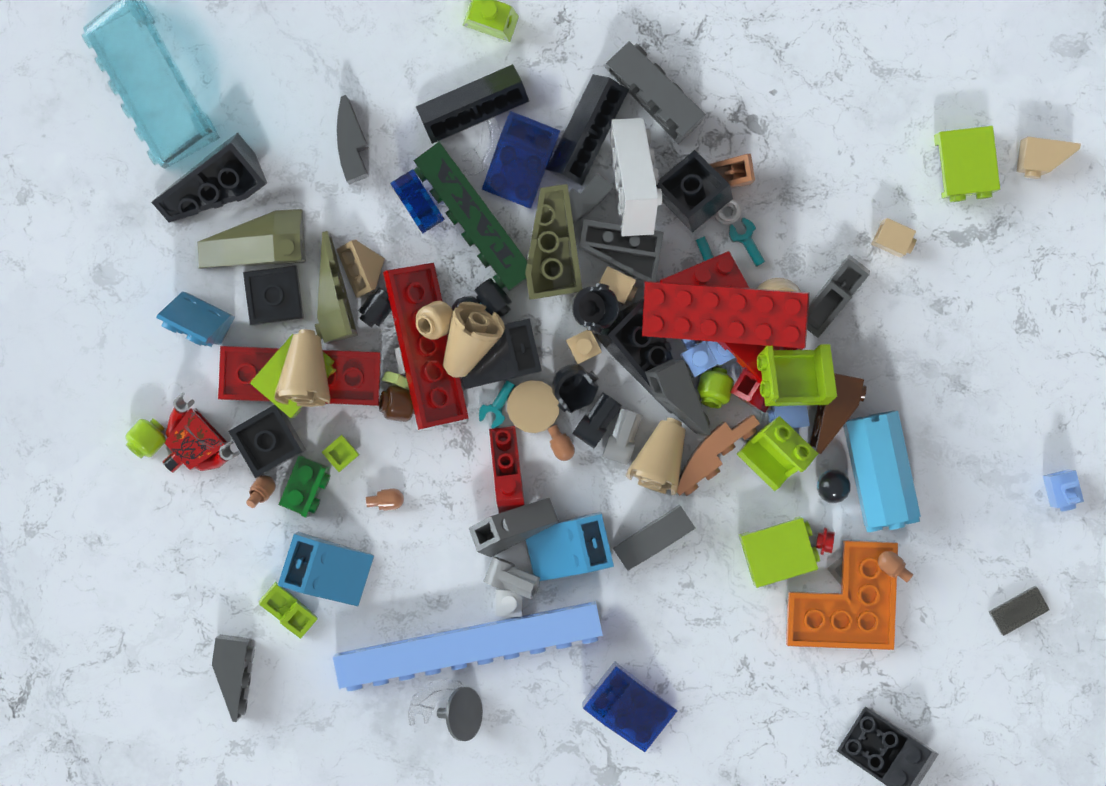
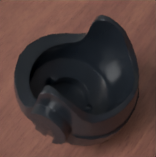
M596 283L595 287L581 289L575 295L572 302V313L579 325L588 328L587 330L594 333H601V330L610 327L619 314L618 300L614 292L609 289V285Z
M576 364L560 368L555 373L552 382V393L559 401L557 406L564 412L573 413L590 405L599 387L596 382L599 379L593 371L588 373L582 366Z

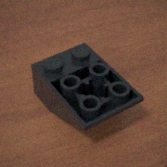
M530 318L504 324L505 330L502 337L467 376L461 377L464 390L542 372Z
M864 707L837 750L841 755L886 786H919L939 755L867 707Z

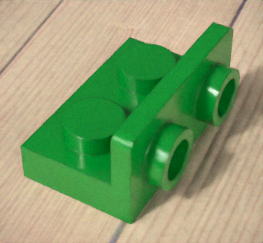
M299 455L278 505L295 511L305 518L309 517L310 513L315 514L321 499L317 498L320 489H326L331 477L327 473L330 467Z

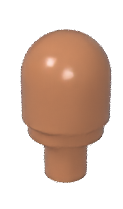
M557 424L548 428L547 430L552 437V440L549 441L550 447L556 458L561 461L570 460L575 453V447L570 437L566 433L562 434Z
M267 475L258 477L250 487V497L246 504L251 508H255L259 502L267 501L276 488L274 479Z
M384 489L378 491L377 496L366 497L367 507L378 506L379 510L383 511L396 510L404 502L403 494L398 489Z
M885 551L880 554L878 565L882 571L890 577L896 578L899 576L905 582L912 578L914 574L905 568L906 563L896 553Z

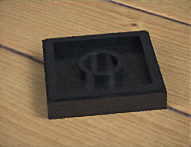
M296 265L243 272L250 325L304 319Z

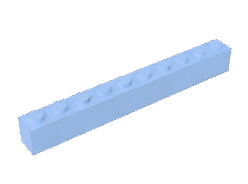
M596 601L524 615L522 617H514L340 652L333 656L339 689L346 688L347 691H354L363 688L362 684L373 682V686H379L389 683L388 679L399 677V681L415 678V673L425 672V675H434L440 673L441 668L451 666L452 670L466 668L467 663L477 661L478 665L493 662L495 657L503 656L504 660L517 658L520 656V652L530 651V654L545 652V647L556 645V649L571 647V642L582 640L583 644L598 641V637L603 636Z

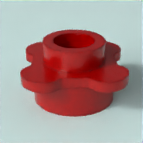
M824 528L823 533L818 532L816 548L821 549V555H824V552L832 553L835 532L827 531V528Z

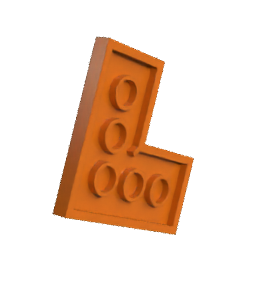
M843 540L841 593L788 592L786 645L894 650L897 577H890L882 571L878 565V558L885 551H892L898 555V543Z

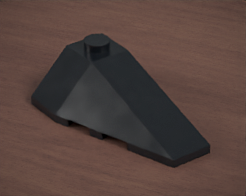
M236 133L157 196L151 203L170 223L196 215L204 210L216 209L227 203L245 200L265 186L267 181L256 154L239 133Z
M640 299L620 311L610 327L594 335L607 351L654 397L645 372L673 359L670 352L672 348L665 338L642 336L644 299ZM656 399L669 413L672 414V412L668 408H666L658 399Z

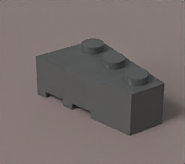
M584 219L579 249L644 283L646 281L656 282L664 232L654 231V235L622 236L621 225Z

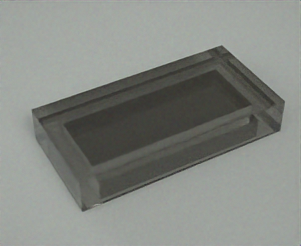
M1033 586L988 612L1000 634L1004 636L1050 609L1039 589Z

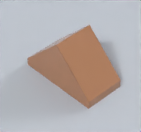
M751 154L710 164L730 184V188L751 185L755 181Z

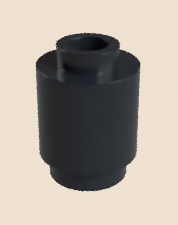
M489 278L474 290L477 294L476 298L482 305L486 306L485 310L492 315L495 312L501 318L511 311L509 307L512 303L511 299L492 278Z
M380 287L376 292L373 291L358 310L362 314L359 319L371 328L374 324L380 327L392 311L388 293Z

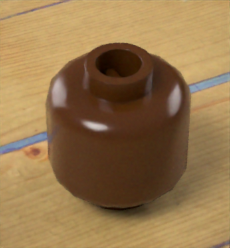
M390 386L386 391L381 392L379 411L383 412V416L387 420L400 422L411 420L415 413L409 390L399 386Z

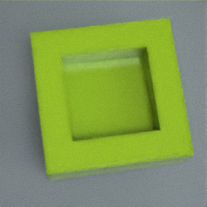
M344 435L339 436L321 452L338 472H341L360 455Z

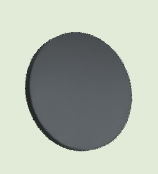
M460 687L451 694L446 708H438L437 717L446 719L447 728L451 736L458 741H469L478 733L483 715L480 697L474 689Z

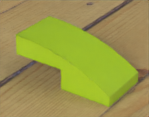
M276 581L259 600L261 607L280 620L281 625L300 639L318 619L313 612L290 592L278 586Z

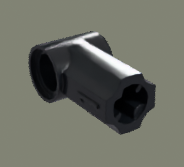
M603 392L588 415H584L572 434L594 449L606 433L607 426L616 416L622 405Z

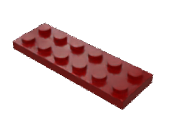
M434 263L384 271L383 275L418 430L469 419L460 377L450 376L443 367L448 334L438 339L430 340L424 337L416 327V314L418 310L434 301H442Z
M646 281L642 336L805 349L810 292Z
M220 346L218 399L270 401L250 382L280 348ZM323 350L325 354L334 360L332 366L336 369L327 378L330 393L329 404L379 406L381 352Z

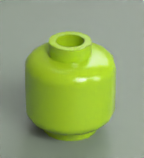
M712 367V370L701 374L697 388L701 404L718 409L730 402L732 395L730 391L734 386V380L727 374V370L720 367Z
M153 418L150 422L146 419H140L125 435L127 440L126 447L141 459L144 456L152 457L166 441V437L162 433L165 428Z

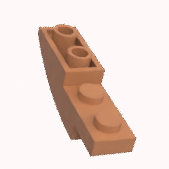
M750 415L732 429H730L726 422H722L712 430V434L707 435L701 441L684 465L679 476L677 494L680 496L684 493L688 496L699 488L697 483L705 477L707 480H710L720 472L718 467L723 464L717 455L721 453L724 456L736 447L734 442L741 437L746 440L757 432L755 427L760 424L756 417Z

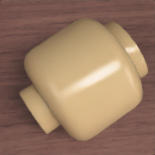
M434 301L422 307L416 314V327L418 331L430 340L438 339L448 334L453 310L443 301Z

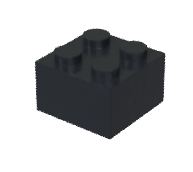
M696 150L658 180V185H656L657 189L662 191V202L692 233L733 200L730 184Z
M276 405L269 407L228 431L255 478L268 473L306 451L287 415Z

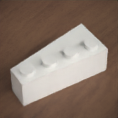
M644 118L612 119L610 143L613 168L615 169L616 191H619V216L623 215L621 235H654L657 207L662 205V191L656 187L658 185L657 168L653 169L652 166L655 162L654 149H649L651 144L650 129L645 128Z

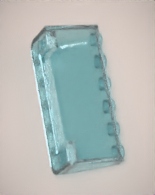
M117 0L83 27L85 33L81 36L89 49L94 48L97 57L94 59L100 70L108 73L111 80L107 82L115 95L119 94L124 102L121 104L123 112L128 119L132 117L137 126L134 127V131L141 142L146 141L150 149L147 151L150 160L154 165L159 163L162 168L166 169L218 140L220 136L208 115L202 111L154 25L156 22L143 0Z

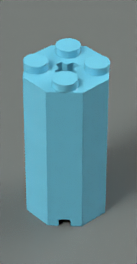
M888 411L847 420L843 428L863 522L867 532L879 531L883 527H889V530L905 527V524L920 522L919 517L921 515L899 412Z

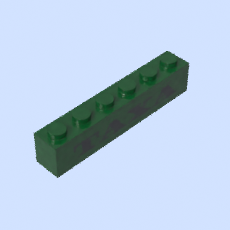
M440 142L436 143L413 160L417 165L413 169L422 182L428 180L433 187L429 192L438 204L443 201L449 210L445 214L453 225L459 223L464 229L461 235L470 247L475 244L481 252L477 257L485 268L491 266L495 271L496 275L493 276V279L501 289L506 287L510 292L526 280V258Z

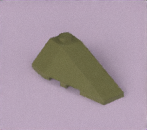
M568 184L540 188L525 271L529 300L576 293L582 289Z
M276 210L198 241L199 269L305 263L303 210Z
M328 231L322 232L317 309L318 324H315L317 335L326 344L358 336L332 236Z

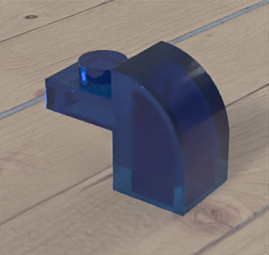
M413 169L390 183L422 234L445 220Z

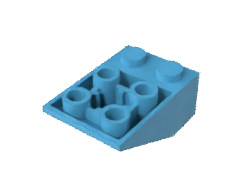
M182 291L157 314L156 318L163 321L161 326L167 330L186 334V339L200 346L212 347L213 344H222L235 316Z
M601 512L559 521V523L526 539L533 574L540 577V581L614 567Z
M298 531L293 535L278 586L315 597L359 606L374 555Z

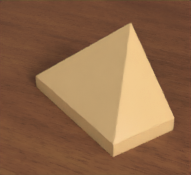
M352 240L336 249L355 297H362L375 290L385 258L357 240Z

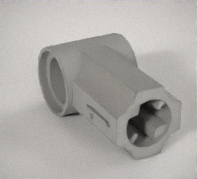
M623 408L620 409L613 433L609 435L602 457L628 465L643 415Z
M493 556L483 582L502 590L508 589L523 597L532 599L538 590L540 577L516 568L515 564Z

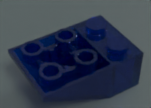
M510 111L497 143L482 190L531 209L559 140L560 130Z
M614 661L582 702V707L585 711L643 752L647 751L678 711L616 661Z

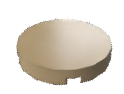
M530 380L520 383L512 390L507 402V412L510 420L517 428L524 432L538 433L547 430L556 421L559 415V407L557 406L559 401L553 395L551 386L542 381Z

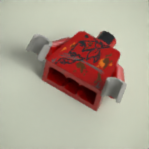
M182 393L174 400V408L170 414L165 432L167 436L165 444L172 453L162 461L168 470L174 473L182 464L189 470L207 471L217 469L240 454V451L235 453L231 451L230 445L234 443L233 441L227 442L196 408H190L195 403L193 399L186 403L183 400L185 393Z

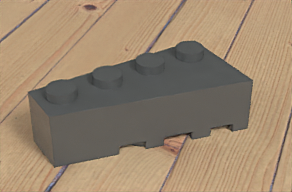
M629 41L606 63L605 68L622 86L629 89V94L679 145L703 121L706 114L684 94L683 90L666 76L664 70L657 63L653 64L646 57L647 53L639 44L633 45Z

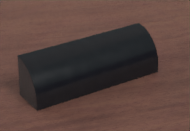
M512 64L416 106V109L433 144L529 102V98L522 80Z
M593 74L546 170L567 181L582 186L611 128L612 119L616 118L629 89L610 77Z

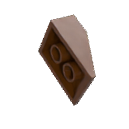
M834 373L837 397L828 405H817L809 445L817 453L822 454L858 408L860 401H864L867 386L863 385L864 379Z

